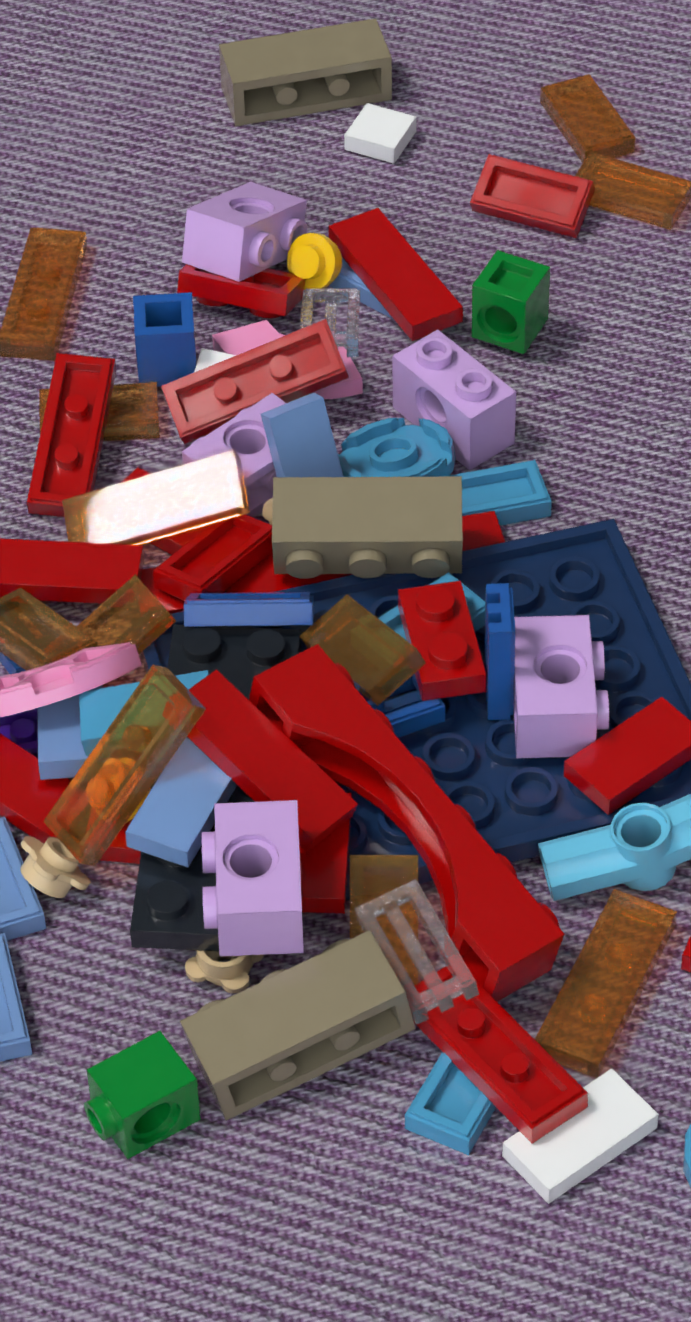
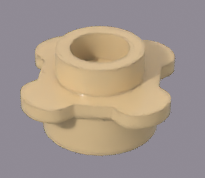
M31 836L24 837L21 847L29 855L22 864L20 871L34 888L55 898H64L72 886L79 890L87 889L90 879L78 867L81 862V856L75 848L65 841L54 837H49L45 843Z
M196 950V956L186 961L185 972L187 977L193 982L199 983L207 980L215 985L222 986L228 993H239L249 986L248 973L253 964L262 960L264 955L220 956L219 951ZM221 959H230L227 962H219Z

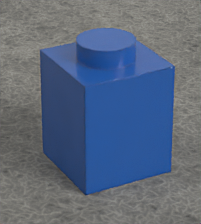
M192 292L133 296L139 388L160 387L194 373L197 363Z

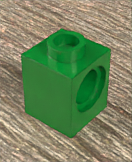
M497 250L472 285L471 337L525 354L548 320L550 267Z
M161 1031L87 1069L90 1100L84 1103L87 1118L96 1134L102 1140L112 1137L127 1159L201 1120L197 1079Z

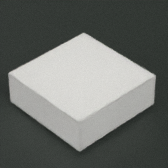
M366 103L344 134L345 150L389 163H395L416 133V116Z

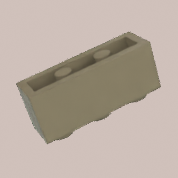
M376 18L219 44L221 88L235 126L392 100V57Z
M462 476L273 477L272 549L274 574H289L296 578L308 579L317 577L320 574H353L360 578H375L383 574L415 573L420 577L436 578L448 572L462 573Z
M370 930L352 939L337 941L328 946L321 954L289 969L274 971L264 977L260 983L225 1000L220 999L209 1002L201 1007L197 1013L180 1021L193 1057L226 1121L416 1029L406 992Z

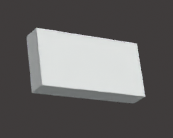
M612 1068L583 1087L588 1092V1108L533 1144L520 1131L503 1142V1158L548 1204L657 1129L659 1114Z

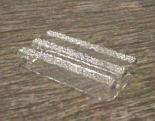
M313 288L303 290L300 329L314 324L315 303H326L325 319L329 324L337 347H347V357H359L360 290H357V288ZM337 302H348L347 331H336Z
M416 879L354 908L361 928L364 932L369 930L372 932L404 988L416 1025L429 1019L427 1011L439 1007L442 1013L454 1007L452 999L462 994L466 1000L479 995L474 977ZM410 902L453 978L445 982L441 981L399 908L400 905ZM385 913L428 990L420 994L418 993L377 921V916Z

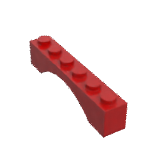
M316 644L254 676L249 701L329 777L351 788L380 808L407 835L425 861L440 896L446 926L445 957L450 963L456 961L497 1002L552 969L565 935L560 929L554 913L548 906L540 902L538 903L518 880L511 862L504 855L495 853L476 830L470 814L462 806L454 804L435 782L433 773L426 762L410 753L395 735L386 715L378 709H373L355 688L352 677L344 666L334 663L319 644Z

